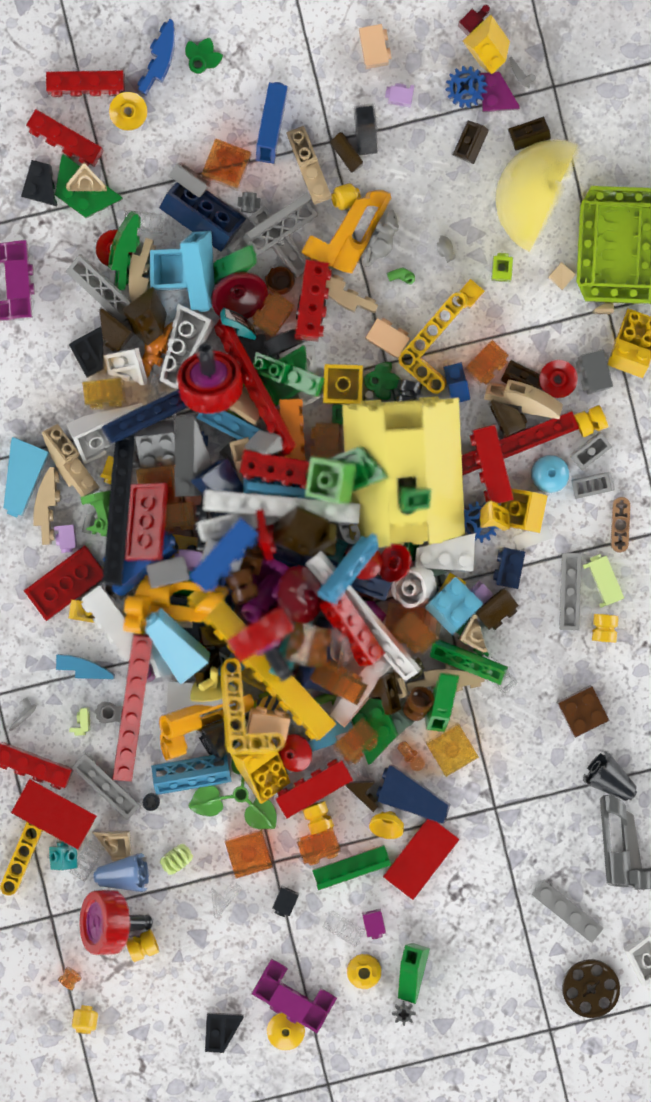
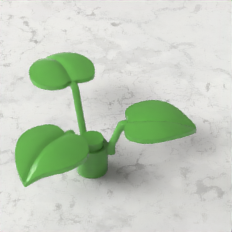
M232 759V760H231V768H232V771H233L235 774H240V772H239L238 769L236 768L235 763H234V761H233V759ZM241 777V785L233 790L232 795L220 796L219 790L212 785L200 787L194 793L188 805L193 812L210 817L219 814L223 810L221 800L234 798L237 802L246 801L250 805L244 813L245 821L249 826L255 829H275L277 816L272 802L268 799L263 804H260L256 798L254 803H252L248 799L249 793L244 787L245 780L243 777Z

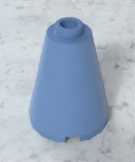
M137 853L98 867L94 872L95 883L100 887L145 892L147 888H144V886L149 883L148 865L141 858L145 856L142 853Z

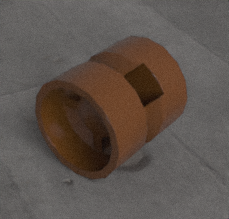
M249 569L235 572L226 578L229 588L234 590L232 596L236 604L248 602L259 596L256 585L251 583L253 577Z
M415 687L403 705L405 716L413 721L422 720L433 705V693L426 687Z

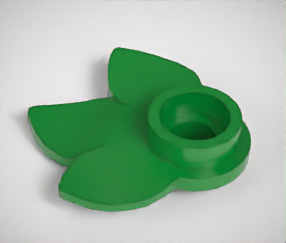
M211 38L202 40L198 45L188 41L185 47V55L189 59V69L195 74H201L206 69L215 68L222 61L223 54L214 52ZM197 61L202 63L199 68L195 67Z
M391 362L377 364L374 371L369 372L364 378L365 386L369 390L374 391L376 397L381 400L391 399L390 390L397 388L398 380L400 379L398 375L391 373ZM373 377L377 379L376 384L372 383Z

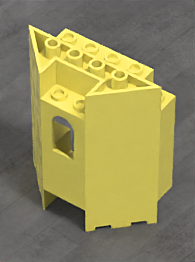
M419 397V400L398 402L368 400L361 401V404L343 405L344 453L357 447H363L388 475L387 479L354 491L351 494L350 503L360 504L359 523L357 524L360 537L368 538L373 533L377 535L378 547H391L390 543L405 545L404 542L420 545L424 544V541H428L429 545L443 543L445 540L465 535L459 398ZM416 476L417 488L431 489L430 508L416 510L414 513L406 515L400 512L398 508L397 477ZM350 524V539L354 540V536L357 535V532L352 531L350 526H354V524Z

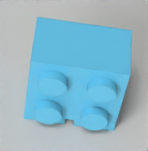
M181 249L150 250V284L155 290L188 289Z
M455 576L425 609L453 635L483 603Z

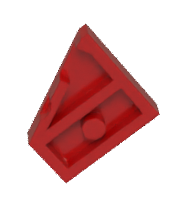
M256 510L259 543L266 562L273 561V553L276 552L275 542L273 541L271 531L268 530L264 510Z

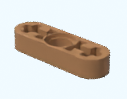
M625 497L616 498L612 504L611 548L615 552L621 553L626 551L629 546L630 502ZM620 500H623V504L627 505L626 508H623L622 514H627L626 517H615V513L620 514V508L616 507ZM619 519L624 520L626 523L625 529L621 531L615 527V523ZM615 532L626 533V536H621V541L625 542V546H621L620 550L614 544L618 542L619 536H614Z

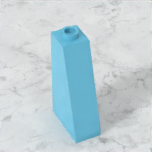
M211 231L192 232L180 243L191 310L206 312L212 307L211 296L215 288Z
M12 437L3 508L8 510L7 514L17 518L18 515H24L50 453Z
M160 608L157 612H152L148 615L145 630L180 684L184 683L208 664L210 652Z

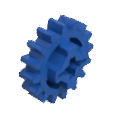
M462 66V71L456 68L455 75L449 74L452 78L451 81H446L450 87L445 90L451 92L447 97L449 99L454 98L452 103L455 105L459 103L461 108L465 104L467 108H471V103L477 106L478 99L484 100L481 96L482 93L487 94V91L483 89L488 86V83L483 82L486 77L480 75L481 71L478 69L474 72V67L472 66L468 70L465 66ZM463 75H468L467 78H460ZM477 82H478V85H479L478 91L476 90V83H477ZM467 84L470 88L466 90L463 86ZM466 96H473L470 99L464 100Z
M476 502L475 507L468 504L469 510L464 509L465 532L467 535L475 533V542L479 539L480 543H483V538L489 541V535L496 536L494 529H499L496 526L485 527L490 530L486 534L480 535L481 530L484 528H478L477 524L471 521V519H479L480 510L486 505V502L482 506L479 505V502ZM479 509L478 514L474 517L468 516L472 511ZM467 522L471 523L474 528L473 533L469 531Z

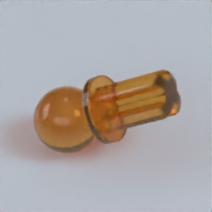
M406 741L398 744L397 749L405 757V762H410L411 769L414 771L422 770L425 766V761L422 757L417 756L418 752L413 750Z

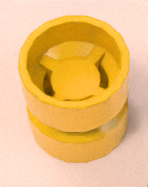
M600 405L590 408L588 412L582 411L574 415L582 437L593 434L594 430L601 431L608 428L606 417Z
M594 614L593 625L596 628L592 630V641L617 643V631H615V628L618 627L619 616Z
M325 801L312 804L302 810L305 819L309 820L308 827L311 835L334 827L331 816L327 815L328 808Z
M151 929L142 932L140 937L135 935L128 938L126 943L134 963L144 959L145 955L150 957L160 952Z

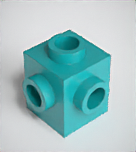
M57 842V846L49 847L51 870L78 868L76 848L65 842Z

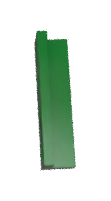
M435 639L432 644L429 657L496 684H502L508 666L439 639Z
M385 845L313 869L312 872L319 891L391 866V862Z

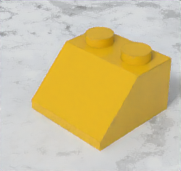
M489 15L462 42L480 67L493 74L506 62L510 41L493 16Z
M511 488L514 500L501 503V507L510 511V527L540 533L548 495Z

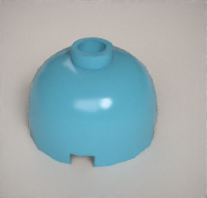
M546 455L534 463L531 479L540 491L555 493L566 486L569 480V468L562 458L555 455Z

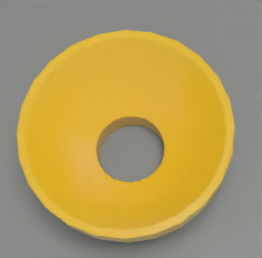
M382 811L371 818L369 829L378 837L397 839L403 835L404 824L396 816V813Z
M357 955L348 964V979L357 988L369 989L380 980L381 965L372 955ZM361 968L369 969L370 976L363 979L359 976L358 972Z

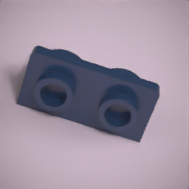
M503 547L502 551H498L497 562H500L499 569H495L493 580L496 581L495 585L519 588L525 551Z

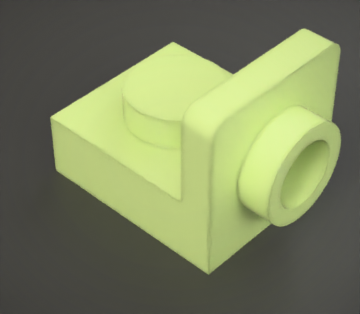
M89 707L80 708V712H77V724H80V727L69 728V732H74L75 736L86 735V732L91 730Z

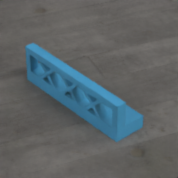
M227 411L213 414L199 413L197 419L238 440L246 437L250 440L259 430L264 431Z
M254 477V479L243 478V494L322 501L321 499L305 496L306 489L300 488V484L293 483L292 486L282 485L279 480H273V483L262 481V477Z
M371 533L368 538L360 537L318 591L320 597L336 604L378 550L377 535Z
M227 754L221 759L224 760V765L217 767L213 765L215 763L213 759L216 758L214 755L152 765L153 785L156 795L232 782ZM202 763L206 765L200 770L194 768L197 764ZM178 767L186 768L183 773L176 772ZM156 771H167L165 776L157 777Z

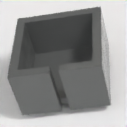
M603 349L578 357L576 368L578 373H582L581 386L583 392L587 391V395L613 387Z
M174 420L159 421L135 433L140 468L158 467V463H161V466L175 465Z

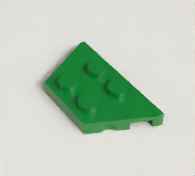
M63 154L61 156L55 196L86 219L112 204L122 201L123 197L108 186H106L107 191H68L66 184L81 166Z
M305 345L279 360L307 370ZM258 374L275 406L279 405V400H288L301 392V390Z
M357 447L330 458L356 464L352 492L388 478L384 470L363 447Z
M370 698L352 719L367 763L370 765L398 736L392 716L385 715L380 698Z

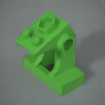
M111 490L80 497L82 505L90 504L96 509L98 518L93 526L86 528V530L92 531L94 535L98 532L101 533V536H107Z

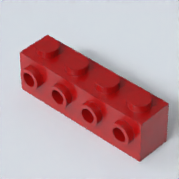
M123 70L46 72V91L52 97H62L63 94H70L72 97H81L82 94H90V96L95 97L101 96V94L117 96L125 92V74Z
M37 109L34 110L26 124L30 134L37 138L39 136L45 138V142L54 148L56 145L62 148V152L69 157H72V155L78 157V162L81 164L85 163L87 166L90 164L95 167L104 152L103 148Z
M306 260L295 339L318 342L319 336L323 337L324 325H321V319L326 317L327 307L323 306L324 299H328L329 288L326 287L327 280L331 281L332 269H328L329 263L313 260Z
M495 425L471 430L472 434L469 435L472 446L476 447L477 451L474 454L476 465L480 464L482 471L478 472L481 484L485 483L486 491H483L485 501L499 504L514 500Z
M243 449L239 473L248 479H254L257 476L262 477V481L273 483V480H279L282 485L292 486L293 483L300 484V488L306 489L311 461L273 454L266 455Z
M345 592L336 604L325 599L319 604L359 666L374 665L385 654Z
M5 742L0 743V768L6 770L8 767L15 770L14 773L21 776L28 774L33 776L32 780L43 783V781L49 782L51 787L58 790L67 787L73 772L71 767Z
M335 758L328 762V767L322 771L318 768L310 773V778L306 780L301 778L294 782L295 786L288 790L286 787L277 792L278 796L275 800L286 819L353 781V777L342 759L338 761Z

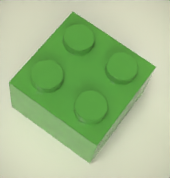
M311 457L305 496L334 503H350L356 464L325 457Z

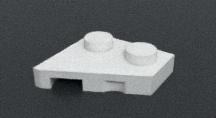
M139 348L114 352L103 356L109 375L120 376L127 381L133 380L139 382V385L148 384Z

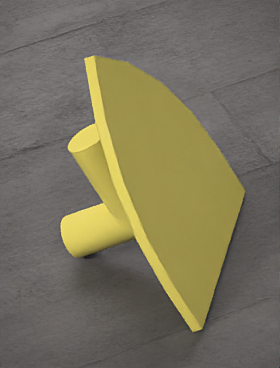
M211 668L210 678L200 683L198 687L196 682L193 684L190 692V701L209 702L222 699L221 676L218 675L217 668ZM228 683V689L232 692L236 691V688Z

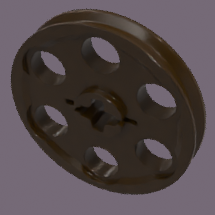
M587 959L574 964L567 971L562 983V993L566 1004L573 1012L582 1017L597 1018L609 1013L615 1007L620 996V983L613 969L606 963ZM599 965L602 967L600 975L592 974L591 969L593 966ZM577 969L583 971V977L580 980L573 978V972ZM608 979L615 981V987L611 990L606 989L604 986L605 981ZM590 984L591 986H593L596 984V986L594 987L595 992L592 993L590 991L587 993V985ZM570 988L577 989L578 994L575 998L567 996V991ZM601 998L609 999L608 1007L602 1008L599 1006ZM583 1002L590 1003L591 1009L588 1012L580 1010V1005Z

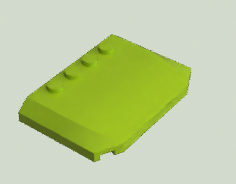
M591 186L586 197L580 204L576 279L585 302L651 304V188Z

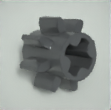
M243 192L242 197H238L237 206L241 207V212L255 213L256 208L260 209L261 199L257 198V193Z
M405 1001L400 1006L395 1004L397 1011L392 1012L393 1016H397L395 1023L401 1021L403 1026H405V1022H413L411 1015H416V1012L410 1010L413 1007L412 1004L407 1006ZM403 1009L406 1010V1013H409L406 1014V1017H402V1015L399 1014L402 1013Z

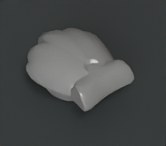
M440 236L437 243V251L441 257L445 256L448 263L455 259L453 246L449 238Z
M106 701L101 702L95 710L96 719L100 723L120 722L122 706H116Z

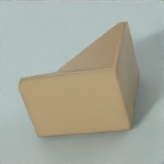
M561 262L548 278L563 290L576 274Z

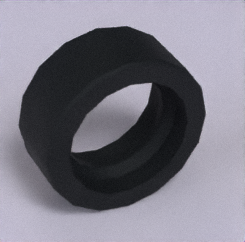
M296 329L286 331L265 341L263 344L268 356L279 355L301 344L302 340L295 339Z

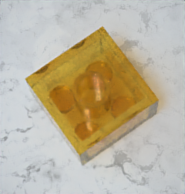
M121 377L82 382L84 403L92 410L103 409V405H109L111 408L122 407V403H126L124 380Z
M459 723L425 742L446 777L479 758Z

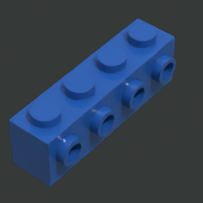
M240 518L188 577L205 592L208 590L213 591L219 584L217 580L220 576L226 577L233 569L230 565L235 560L239 562L246 554L243 552L247 546L252 547L259 540L256 537L258 532Z

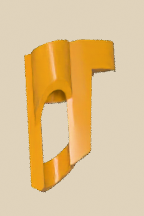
M373 190L366 193L364 198H357L329 244L311 235L301 253L313 261L327 262L330 267L352 274L391 200V194L384 190ZM366 207H378L361 242L353 239L352 234Z
M145 575L135 596H127L126 616L123 629L125 632L144 634L146 632V618L150 613L157 612L160 608L175 621L202 622L217 604L228 595L229 591L225 586H217L213 591L208 590L207 593L210 594L196 608L170 604L169 598L179 590L205 591L195 582L181 581L152 589L149 576Z
M252 694L243 696L244 713L249 712L250 708L254 706ZM223 703L217 706L193 705L162 715L159 718L161 730L160 745L165 760L168 761L187 754L186 749L188 747L184 734L201 729L202 726L224 718L223 709L200 717L202 714L222 708ZM237 704L231 706L230 709L233 711H237Z

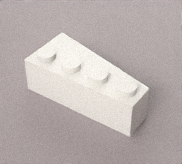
M180 304L177 305V313L172 326L173 330L171 338H169L167 355L165 356L160 376L161 382L178 390L177 374L180 366L187 358L198 353V346L207 342L216 324L212 320Z
M100 584L82 598L83 603L81 605L87 613L91 611L94 615L93 621L98 628L103 627L106 631L105 637L111 644L114 642L118 647L116 651L119 656L129 661L133 633L124 631L123 624L126 615L121 609L116 607L115 601Z

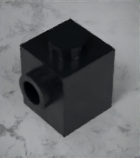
M282 885L272 906V909L275 910L274 913L285 917V915L290 916L299 893Z

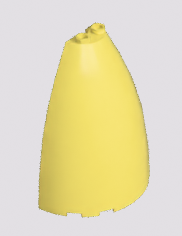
M547 140L535 143L513 157L500 176L495 197L499 221L511 240L528 252L533 247L561 189L558 181L561 182L563 176H567L579 144L565 140Z

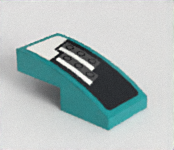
M222 308L220 316L223 325L236 328L238 336L256 339L255 327L249 320L230 309Z

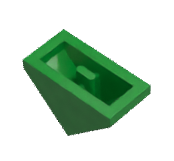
M401 487L400 509L402 512L430 508L431 489Z

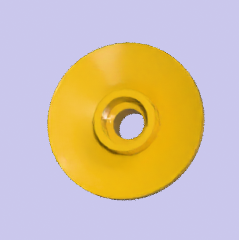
M123 92L115 96L111 101L109 116L116 127L126 131L135 130L145 122L147 106L143 98L138 94ZM126 107L131 108L130 114H125L124 109Z
M282 1012L273 1016L269 1021L267 1037L274 1047L280 1050H292L303 1041L305 1027L299 1022L295 1024L286 1018L287 1015ZM284 1029L289 1030V1034L287 1036L282 1034V1031Z

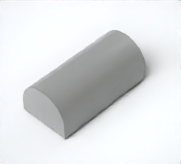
M599 432L570 454V457L581 470H584L611 449L612 446L602 432Z

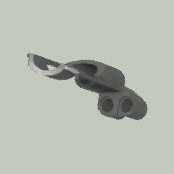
M603 795L600 798L607 884L615 887L635 888V890L651 889V868H642L634 815L626 811V805L617 797ZM609 813L621 818L623 852H612Z

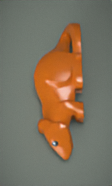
M170 322L164 328L163 334L148 346L145 344V352L141 359L147 378L150 376L154 364L159 367L162 366L163 359L161 355L163 353L167 354L168 337L173 329V322Z

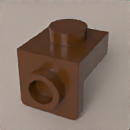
M254 544L252 547H246L241 570L249 569L251 574L259 575L264 554L261 546Z

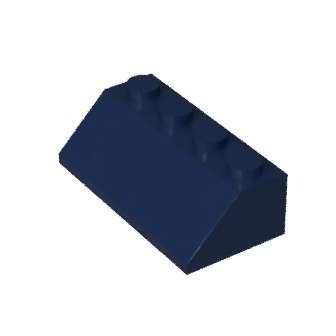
M178 182L167 192L159 206V209L192 232L211 231L212 247L220 252L231 242L247 219L206 190L201 197H197Z

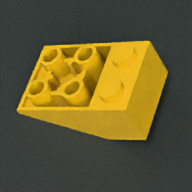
M627 308L607 365L643 378L651 361V316Z
M255 739L251 740V745L254 748H259V742ZM271 739L270 743L273 747H275V744ZM278 751L263 754H231L236 768L260 804H263L291 783Z

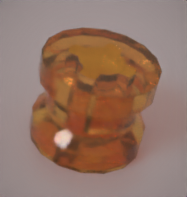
M66 967L65 973L59 976L58 981L67 989L73 991L75 983L79 982L82 977L72 968Z

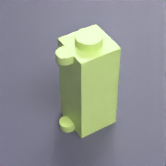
M598 554L591 557V562L584 564L583 568L589 567L602 597L603 603L599 604L600 608L624 599L607 556Z

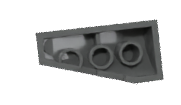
M177 416L175 417V496L203 495L193 485L191 480L212 465L210 454L206 449L196 417Z

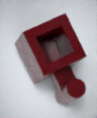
M487 4L483 5L478 13L472 8L459 21L458 27L468 36L484 21L483 18L488 16L490 6Z

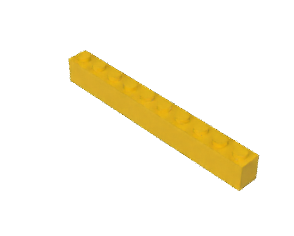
M194 591L187 598L189 601L187 603L188 606L196 608L210 593ZM223 600L203 620L204 624L207 626L211 625L215 630L213 632L219 640L223 639L227 644V640L247 627ZM228 644L226 647L232 654H234ZM255 654L240 662L246 669L250 668L254 672L253 677L259 683L263 682L266 685V691L272 697H277L281 708L293 715V721L306 729L305 733L311 740H320L336 725L332 718L293 676L280 682L278 676L269 673L271 666L264 654L260 656Z

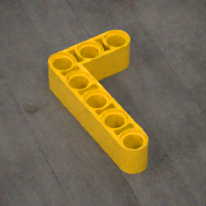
M458 291L452 294L399 356V364L430 392L435 394L445 389L446 379L427 363L422 356L466 306L468 299L463 292ZM455 296L462 297L463 304L461 306L454 304L453 298ZM443 310L450 313V319L447 321L441 318ZM430 325L437 327L438 333L436 335L429 333L428 327ZM420 339L425 342L424 349L416 347L417 340ZM405 354L412 356L413 362L411 364L405 363L403 359ZM419 367L427 369L426 376L419 375ZM433 380H440L442 387L440 389L434 388L432 385Z
M235 658L227 659L220 668L227 751L232 755L275 753L279 751L285 744L284 737L281 734H246L241 665ZM232 664L235 671L229 672L226 669V665ZM228 683H233L236 686V691H230ZM230 702L237 704V711L230 709ZM231 721L239 724L238 730L231 728ZM272 738L278 741L277 748L271 745L270 740ZM233 740L240 743V749L233 748ZM251 740H257L260 744L259 748H254L251 745Z
M28 822L24 827L0 885L1 892L7 896L15 894L19 889L43 830ZM29 828H34L37 831L35 838L28 836L27 831ZM20 847H28L29 855H22ZM13 864L21 865L22 872H14ZM7 881L12 882L15 886L14 890H7L5 883Z

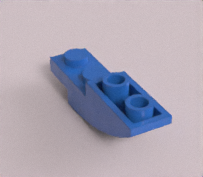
M172 19L162 24L159 31L161 35L158 39L155 38L150 46V49H152L151 54L156 59L150 61L147 67L149 70L147 75L142 76L138 82V90L145 96H147L155 80L163 83L171 65L175 47V27Z

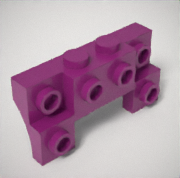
M20 240L0 243V263L5 264L7 300L0 301V321L33 318L31 300L32 295H35L34 283H31V276L34 275L33 264H30L28 259L27 241Z
M271 958L251 994L269 1004V1008L278 1014L282 1012L287 1015L286 1018L295 1024L299 1022L315 1033H318L337 997L320 988L312 1001L281 982L288 968Z

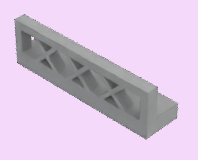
M308 193L304 194L247 232L243 237L244 241L248 246L253 245L254 251L259 256L318 216L309 203L312 198ZM303 207H306L311 214L307 218L299 217V210ZM287 218L294 219V227H283L284 220ZM272 228L280 230L279 237H268L269 230ZM255 239L265 240L264 247L260 250L252 243Z
M78 255L65 272L121 324L127 321L122 310L125 307L120 302L129 305L132 301L83 255ZM82 262L85 265L86 270H84L78 263ZM92 276H97L100 284ZM106 289L112 290L114 297Z

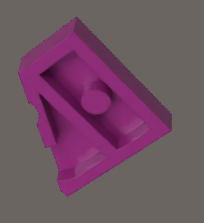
M489 72L480 73V75L486 77L483 82L488 83V86L483 88L487 91V94L482 93L481 95L484 98L482 101V112L520 109L518 102L500 72H494L493 74Z

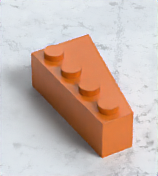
M303 399L279 400V409H277L296 444L293 451L284 457L305 460Z

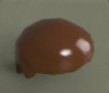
M278 266L270 269L267 276H265L267 288L272 293L285 295L293 288L295 277L289 268Z

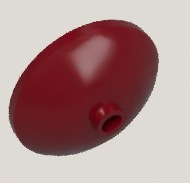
M249 272L235 273L225 277L216 285L211 296L212 307L219 317H221L222 308H226L248 319L256 315L264 307L268 298V289L263 279L256 274Z
M293 566L282 575L278 585L279 606L285 611L290 621L296 624H306L313 621L321 609L319 604L323 601V598L318 595V591L322 587L321 583L308 567Z

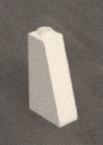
M168 681L166 714L193 705L217 706L222 704L223 701L222 699L209 702L190 701V692L195 682L180 684L178 681Z

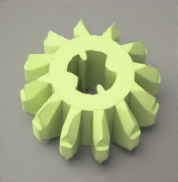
M180 844L161 858L160 864L165 872L172 875L192 861L193 855L185 844Z

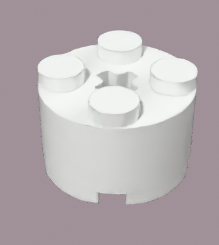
M412 567L403 579L392 582L394 598L407 608L426 604L436 596V580L430 569Z

